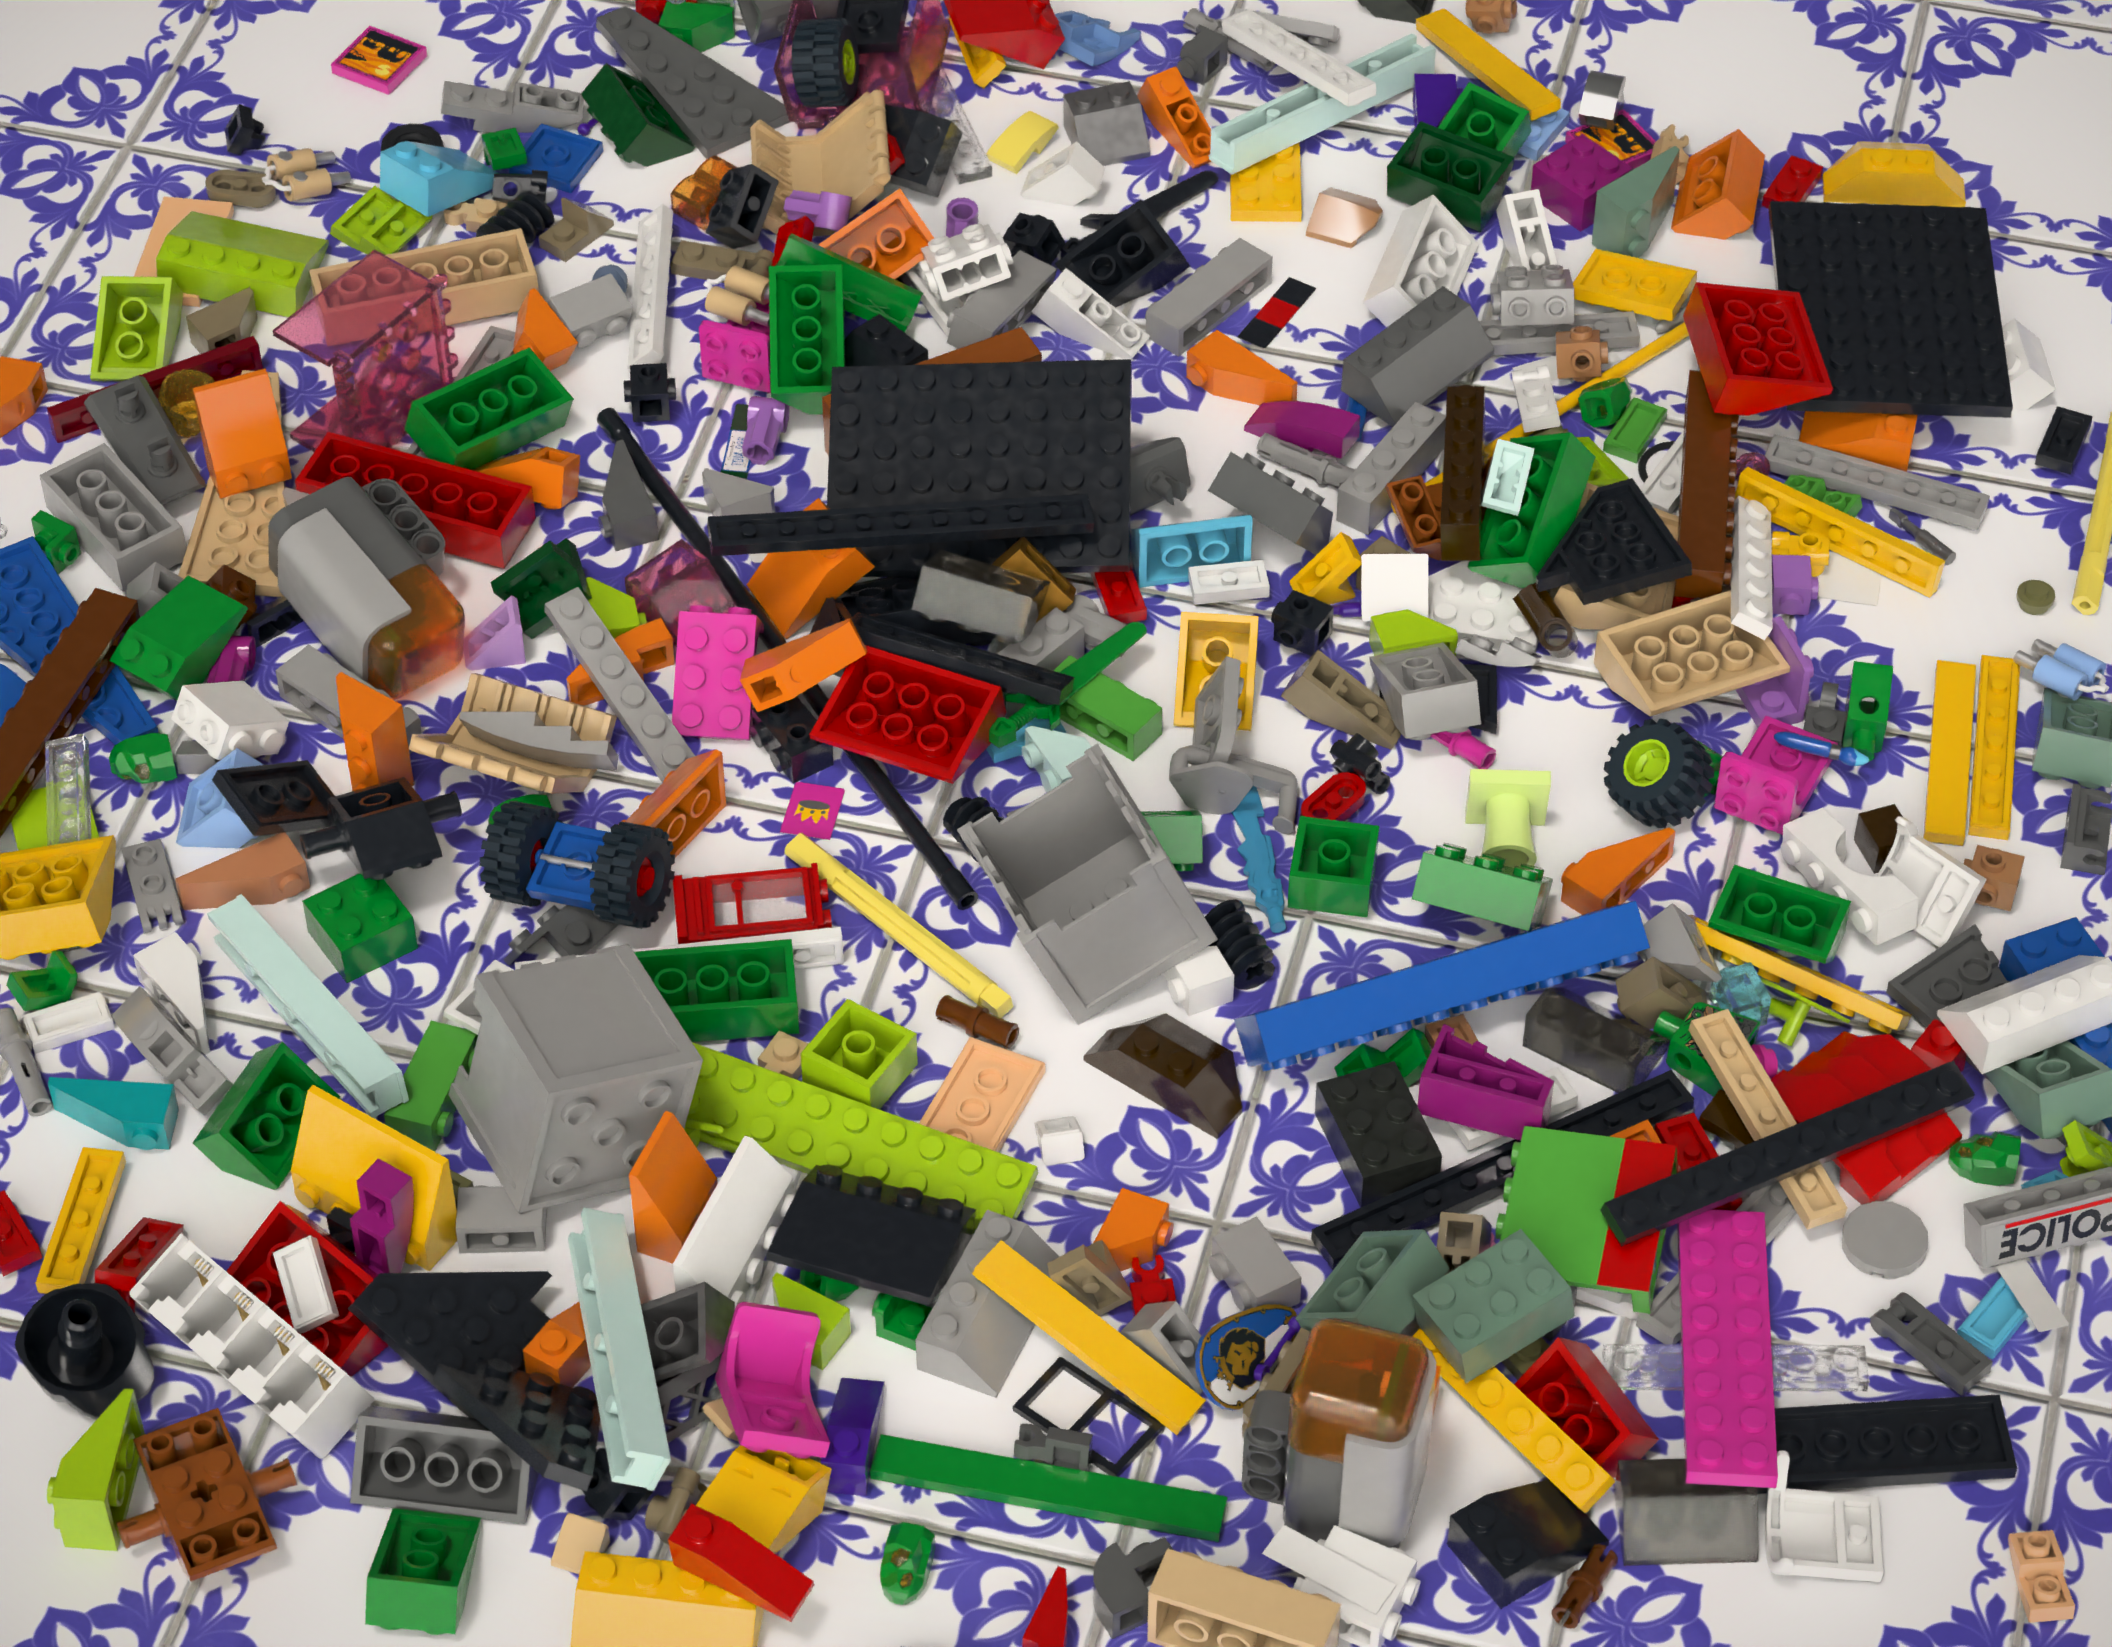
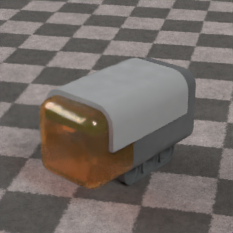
M344 477L282 508L272 517L268 526L269 568L278 578L279 591L341 666L354 672L359 678L374 688L384 690L391 699L396 700L454 670L460 665L464 654L465 612L458 599L438 577L444 570L445 539L398 483L390 479H378L361 487L352 477Z
M1325 1318L1316 1322L1308 1335L1291 1393L1264 1390L1257 1393L1244 1432L1242 1488L1254 1498L1283 1505L1284 1525L1315 1542H1318L1320 1538L1326 1540L1334 1525L1388 1548H1399L1401 1541L1405 1539L1410 1529L1426 1473L1436 1377V1360L1433 1353L1421 1340L1409 1335L1336 1318Z

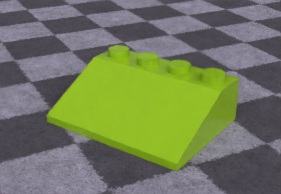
M191 211L167 234L156 257L157 277H172L183 293L199 295L201 299L215 302L250 287L254 294L256 310L297 319L311 288L309 270L320 267L329 246V240Z

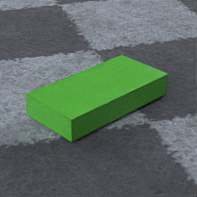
M1634 397L1604 441L1603 452L1637 464L1666 420L1668 409Z

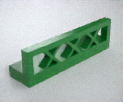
M791 233L776 266L842 264L844 310L865 320H870L880 314L903 332L907 331L923 292Z

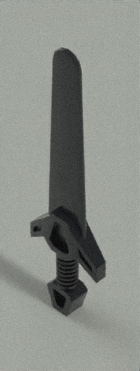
M1202 171L1143 202L1157 219L1214 185L1218 181V175L1213 171ZM1125 210L1117 214H1089L1080 219V225L1099 231ZM1097 231L1080 240L1071 237L1062 248L1060 258H1063Z

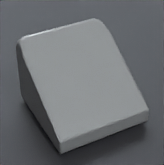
M182 741L175 755L178 774H202L220 761L211 757L207 750L197 741Z

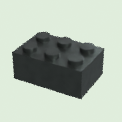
M1395 1061L1316 1083L1315 1116L1360 1208L1441 1172L1442 1154Z

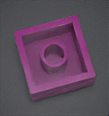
M1581 134L1533 165L1531 190L1539 189L1543 206L1581 232L1594 224L1597 190L1632 171L1633 168Z

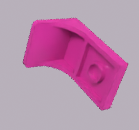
M756 302V309L769 314V303L762 305ZM703 320L699 326L702 377L771 393L770 327L753 321L744 326L728 320L726 324Z
M692 605L689 611H679L672 723L682 737L750 741L753 704L740 682V677L745 659L756 655L759 633L764 632V624L757 615L751 614V609L731 607L728 608L727 614L713 612V607Z
M1765 716L1741 756L1733 752H1726L1722 757L1714 808L1783 835V825L1800 816L1833 759L1785 747L1774 739V735L1778 732H1792L1830 742L1831 744L1838 745V743Z
M741 1302L736 1306L715 1380L741 1446L754 1452H766L768 1450L787 1452L789 1455L800 1459H806L810 1456L826 1458L830 1440L814 1405L810 1391L811 1360L821 1321L816 1313L750 1302Z

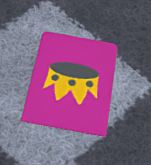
M796 782L780 833L793 835L803 833L807 837L830 840L845 790L830 786Z

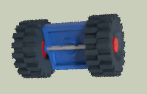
M509 801V804L504 803L501 806V812L496 811L492 816L494 824H488L485 832L488 834L487 841H482L481 849H485L484 856L480 857V866L484 867V871L480 874L481 881L486 882L483 888L486 893H490L489 897L492 899L530 907L541 905V900L590 909L594 910L596 915H600L599 919L602 921L640 929L650 927L651 922L655 923L658 920V911H664L666 907L664 899L666 896L670 897L672 890L669 888V882L674 880L675 871H671V865L675 863V855L670 854L674 848L673 843L668 841L669 835L667 832H663V829L628 822H619V825L614 824L610 827L611 832L566 824L562 820H558L560 815L557 811H553V808L518 801Z

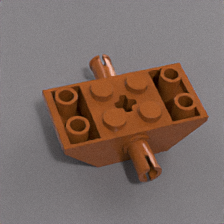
M219 1408L133 1439L155 1504L153 1510L124 1521L116 1522L125 1549L164 1534L165 1538L169 1537L181 1569L190 1582L277 1549L276 1542L259 1505V1498L289 1486L297 1485L292 1466H289L288 1458L252 1473L248 1469L244 1470Z

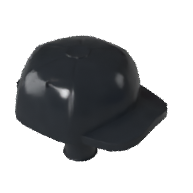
M74 1284L45 1294L26 1314L17 1333L15 1348L19 1359L43 1392L55 1401L67 1402L77 1411L94 1420L100 1417L125 1388L134 1389L138 1403L149 1393L154 1383V1367L144 1344L145 1330L143 1325L121 1295L106 1284Z

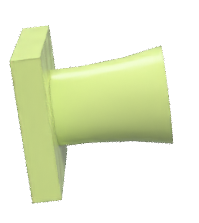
M1470 769L1465 807V824H1485L1482 853L1506 859L1504 866L1512 868L1515 866L1520 867L1521 864L1535 865L1537 858L1532 840L1531 825L1545 826L1551 787V771Z

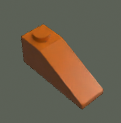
M1219 330L1214 331L1187 351L1186 378L1194 385L1200 386L1214 396L1255 405L1276 401H1297V381Z
M1668 827L1588 852L1578 863H1571L1563 872L1561 877V883H1563L1561 902L1581 915L1623 904L1672 858L1676 831Z
M579 1302L550 1319L523 1349L526 1373H543L551 1377L556 1383L573 1388L589 1370L591 1364Z

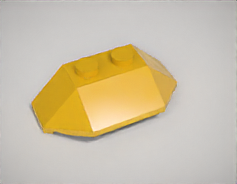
M1858 141L1830 166L1822 176L1823 202L1965 207L1966 204L1964 179L1929 144Z

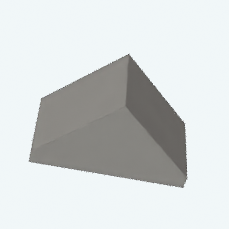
M707 468L703 470L704 500L713 516L775 513L774 487Z

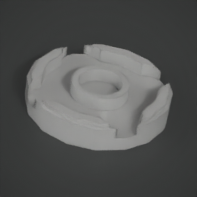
M1874 1201L1860 1205L1848 1215L1842 1230V1249L1848 1260L1860 1271L1872 1275V1272L1884 1274L1883 1278H1897L1910 1274L1921 1265L1928 1248V1231L1921 1218L1909 1208L1894 1202Z

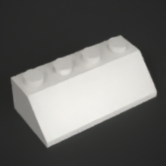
M1434 195L1429 196L1402 211L1363 303L1372 314L1388 327L1442 286L1457 295L1479 243Z
M2078 955L1939 1009L1937 1016L1981 1074H1984L2112 1023V961L2109 957Z
M744 1136L672 1264L675 1292L706 1282L734 1301L736 1308L739 1303L745 1302L746 1291L750 1284L755 1285L759 1281L764 1266L763 1260L795 1194L793 1176L753 1138Z

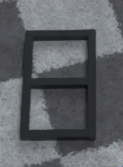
M1060 1356L1013 1405V1411L1039 1427L1045 1433L1048 1432L1049 1426L1059 1428L1028 1406L1064 1370L1101 1395L1069 1430L1083 1432L1110 1402H1113L1149 1426L1148 1430L1116 1464H1113L1092 1450L1091 1463L1108 1475L1119 1477L1146 1447L1164 1431L1166 1426Z

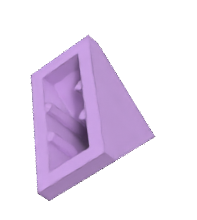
M511 595L462 640L466 668L480 670L526 663L517 598Z

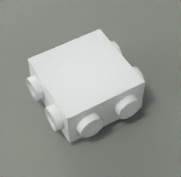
M989 224L970 225L964 228L959 235L950 238L948 236L934 238L928 242V246L921 248L925 260L920 261L919 266L925 282L928 283L931 293L938 291L943 302L1011 277L1008 265L1013 264V259L1008 245L1004 243L1001 233L994 234Z
M244 681L182 685L171 718L184 730L188 737L195 739L207 750L211 757L217 760L223 759L236 748L252 758L278 754L290 721Z
M1334 1525L1326 1540L1320 1538L1317 1543L1396 1584V1587L1376 1615L1301 1574L1298 1576L1293 1589L1308 1594H1322L1333 1602L1341 1604L1339 1638L1360 1647H1381L1385 1639L1391 1641L1394 1639L1402 1620V1615L1399 1613L1404 1603L1411 1606L1417 1596L1421 1583L1420 1580L1415 1578L1417 1559L1409 1557L1407 1553L1398 1548H1388Z

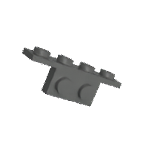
M554 905L537 919L541 927L531 934L525 929L508 944L512 951L503 960L509 966L542 937H545L562 957L573 954L575 956L584 955L619 924L600 920V915H596L594 910L566 905L559 910Z

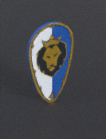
M1279 1304L1260 1305L1225 1317L1204 1332L1199 1339L1195 1352V1368L1200 1386L1211 1402L1221 1409L1239 1410L1244 1407L1248 1400L1255 1399L1261 1384L1260 1381L1254 1379L1255 1368L1258 1364H1263L1289 1329L1288 1322L1290 1318L1297 1316L1294 1309ZM1296 1334L1291 1339V1342L1295 1339ZM1277 1360L1270 1369L1271 1374L1278 1367Z

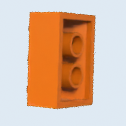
M1740 129L1689 157L1684 179L1679 184L1671 229L1675 233L1726 240L1737 233L1747 231L1753 225L1765 155Z
M899 188L818 245L895 280L924 260L921 248L928 246V242L934 239V236Z
M340 672L336 675V684L352 791L405 777L410 785L413 786L414 779L402 704Z
M715 749L686 759L676 770L667 774L663 783L651 795H647L641 801L639 808L627 820L625 819L621 822L663 829V832H667L669 835L668 841L673 843L674 848L670 854L675 855L676 858L726 806L722 752Z

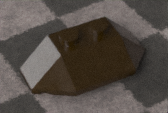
M1166 1013L1107 1030L1083 1056V1061L1216 1139H1219L1242 1114L1233 1052Z

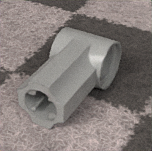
M1081 594L1075 595L1073 603L1063 611L1084 625V642L1094 647L1127 625L1100 613L1098 606L1090 598Z

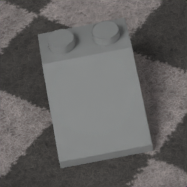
M1444 643L1369 657L1371 668L1394 725L1405 739L1425 740L1434 733L1444 731L1461 733L1467 731L1469 726L1481 724L1477 680Z

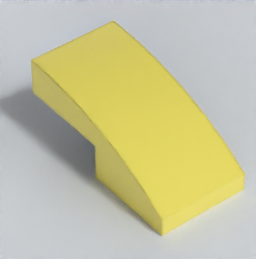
M1028 111L1015 120L999 136L986 152L989 161L1017 174L1033 151L1038 154L1043 151L1059 126L1032 111Z

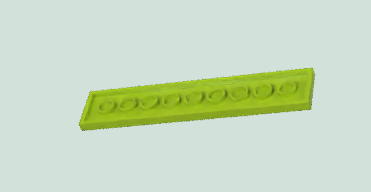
M693 1043L703 1062L687 1118L722 1126L724 1128L722 1134L700 1132L738 1146L744 1136L753 1138L779 1164L808 1174L816 1165H833L841 1168L844 1173L859 1177L873 1176L882 1180L884 1184L898 1188H916L922 1191L923 1195L938 1199H956L962 1202L964 1206L976 1209L972 1234L976 1231L987 1210L1017 1220L1039 1173L1037 1166Z

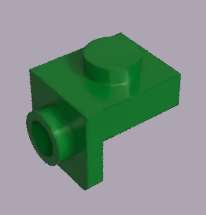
M61 950L52 951L47 968L10 972L6 986L24 1011L39 1010L69 1001L77 984L78 975L74 966L70 964Z

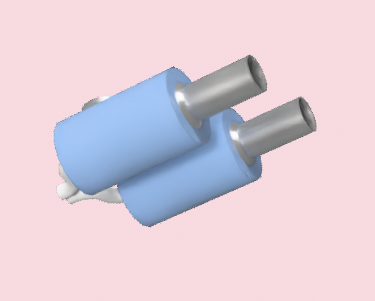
M2037 638L2032 644L2031 650L2043 656L2040 660L2021 650H2018L2013 658V662L2033 671L2032 679L2056 691L2058 695L2064 698H2070L2075 701L2083 692L2100 691L2105 693L2109 689V686L2105 685L2106 678L2104 673L2106 663L2066 643H2062L2056 648Z

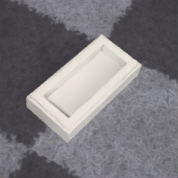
M102 991L22 1015L35 1054L115 1029Z
M309 1235L273 1253L292 1323L297 1332L305 1333L339 1317L316 1238Z

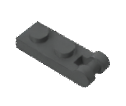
M1899 1293L1891 1300L1890 1307L1887 1310L1880 1309L1870 1318L1871 1327L1878 1335L1892 1339L1961 1396L1991 1371L1993 1361L1907 1293ZM1901 1320H1903V1321H1908V1320H1909L1910 1323L1907 1324V1325H1905Z

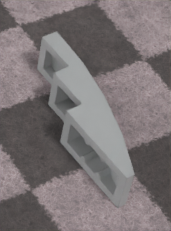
M460 712L459 719L471 735L503 750L538 761L569 767L617 770L618 754L609 741H582L572 726H545L536 712Z

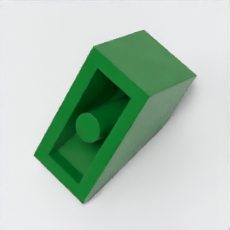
M667 0L658 25L701 53L733 39L736 34L734 7Z

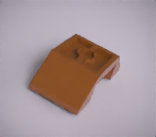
M1489 457L1487 464L1484 468L1483 487L1485 484V480L1488 474L1492 457ZM1418 475L1387 483L1385 486L1412 552L1427 554L1429 558L1438 561L1442 560L1440 523L1443 482L1426 486L1422 476ZM1482 506V522H1483V519H1484V516H1485V513H1486V510H1487V507H1483V506Z

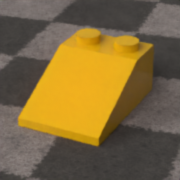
M1181 612L1174 726L1194 727L1195 698L1227 656L1241 661L1240 677L1244 679L1242 693L1238 698V709H1241L1242 717L1237 730L1251 731L1259 616Z

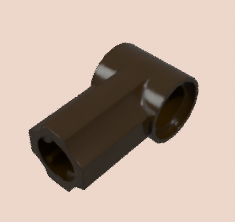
M1536 583L1530 584L1519 591L1513 598V601L1538 637L1540 644L1551 656L1556 658L1570 656L1578 645V637L1547 590L1538 592ZM1558 629L1567 631L1566 641L1562 645L1552 646L1549 644V637L1554 631Z

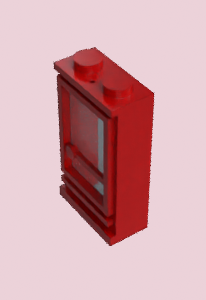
M811 863L810 868H788L683 879L682 875L674 876L673 891L678 944L832 928L830 909L822 910V903H829L827 878L819 879L817 863Z

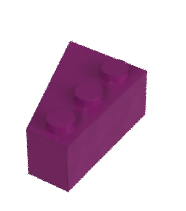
M1443 1024L1420 1077L1417 1106L1421 1114L1520 1141L1524 1126L1546 1128L1550 1117L1554 1080L1511 1058L1506 1062L1487 1053L1488 1046L1479 1041L1471 1045L1454 1036L1455 1029Z

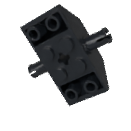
M402 777L328 798L327 815L329 827L308 834H300L299 838L307 860L315 856L341 850L347 854L364 879L380 880L391 876L395 870L405 867L412 869L426 867L432 863L433 859L443 857L432 823L455 816H462V810L455 791L423 801L406 778Z

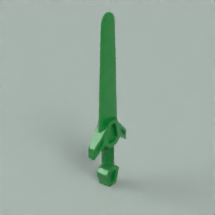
M1140 622L1127 624L1059 672L1075 677L1072 692L1059 705L1041 704L1034 697L1021 693L1005 694L1006 702L1026 705L1008 719L998 717L989 729V742L1000 748L1017 741L1016 732L1035 717L1037 719H1049L1050 730L1055 729L1060 725V706L1146 634V626Z

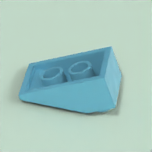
M405 141L399 142L395 146L380 152V189L427 217L492 190L494 174H500L458 149Z

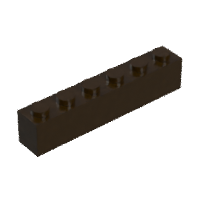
M1461 385L1447 387L1440 523L1442 561H1480L1481 499L1485 448V386Z

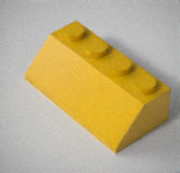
M585 1551L575 1591L571 1647H757L765 1609L674 1566L673 1561Z

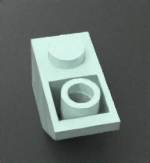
M1030 726L1025 728V746H1022V755L1028 767L1036 769L1045 791L1049 792L1072 778L1066 766L1084 756V751L1092 746L1085 737Z

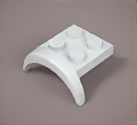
M1898 816L1895 819L1897 822V834L1893 846L1877 876L1895 875L1918 897L1917 928L1913 930L1937 946L1942 947L1957 936L1987 879L1919 836L1914 823Z
M1778 1451L1776 1488H1768L1765 1508V1549L1770 1570L1775 1574L1880 1582L1883 1575L1879 1496L1786 1488L1790 1456L1787 1451Z

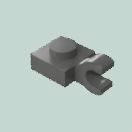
M1823 682L1819 707L1807 706L1803 730L1837 742L1841 746L1846 712L1835 710L1839 684Z
M1020 1424L1019 1440H1015L1014 1456L1023 1460L1035 1459L1044 1461V1464L1089 1471L1091 1467L1093 1434L1049 1426L1047 1435H1045L1035 1425Z

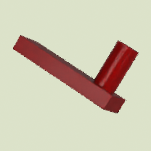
M143 1217L95 1269V1283L106 1284L112 1287L135 1313L136 1301L130 1296L131 1289L181 1233L183 1234L184 1224Z

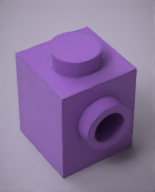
M1772 555L1773 614L1808 615L1811 600H1817L1819 588L1818 577H1812L1810 556Z

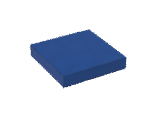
M540 124L524 144L527 164L509 168V174H532V170L548 171V187L572 193L602 154L603 142Z

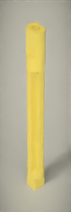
M2112 412L2110 413L2096 492L2072 599V605L2083 615H2091L2098 610L2112 536Z
M799 833L786 845V856L800 867L810 868L811 863H817L819 879L827 878L828 888L977 1005L988 1008L992 1015L1002 1018L1014 1007L1011 996L999 988L992 979L805 834Z

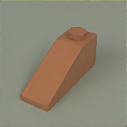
M286 832L278 833L175 879L180 905L183 910L218 908L234 900L240 894L251 905L275 904L310 888L306 862Z

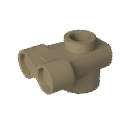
M679 1467L671 1484L672 1490L669 1497L655 1495L646 1511V1528L655 1531L660 1539L669 1544L668 1538L691 1503L696 1505L708 1488L699 1482L701 1476L691 1469Z

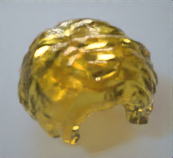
M183 369L168 374L162 382L158 401L177 434L184 438L194 437L200 432L192 388L215 382L213 377L207 373Z

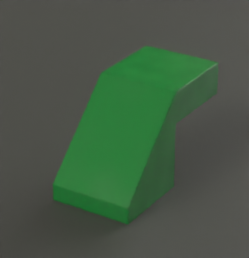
M1412 1028L1385 1052L1362 1043L1337 1064L1334 1069L1339 1077L1395 1061L1409 1088L1421 1077L1432 1050L1424 1032Z

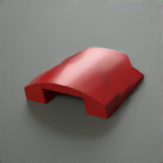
M1843 1031L1818 1052L1813 1051L1789 1071L1784 1069L1771 1078V1081L1796 1123L1799 1124L1929 1071L1931 1068L1890 1034L1858 1037ZM1946 1112L1832 1159V1161L1840 1167V1186L1857 1202L1863 1205L1874 1201H1884L1954 1146L1956 1142L1960 1141L1962 1134Z

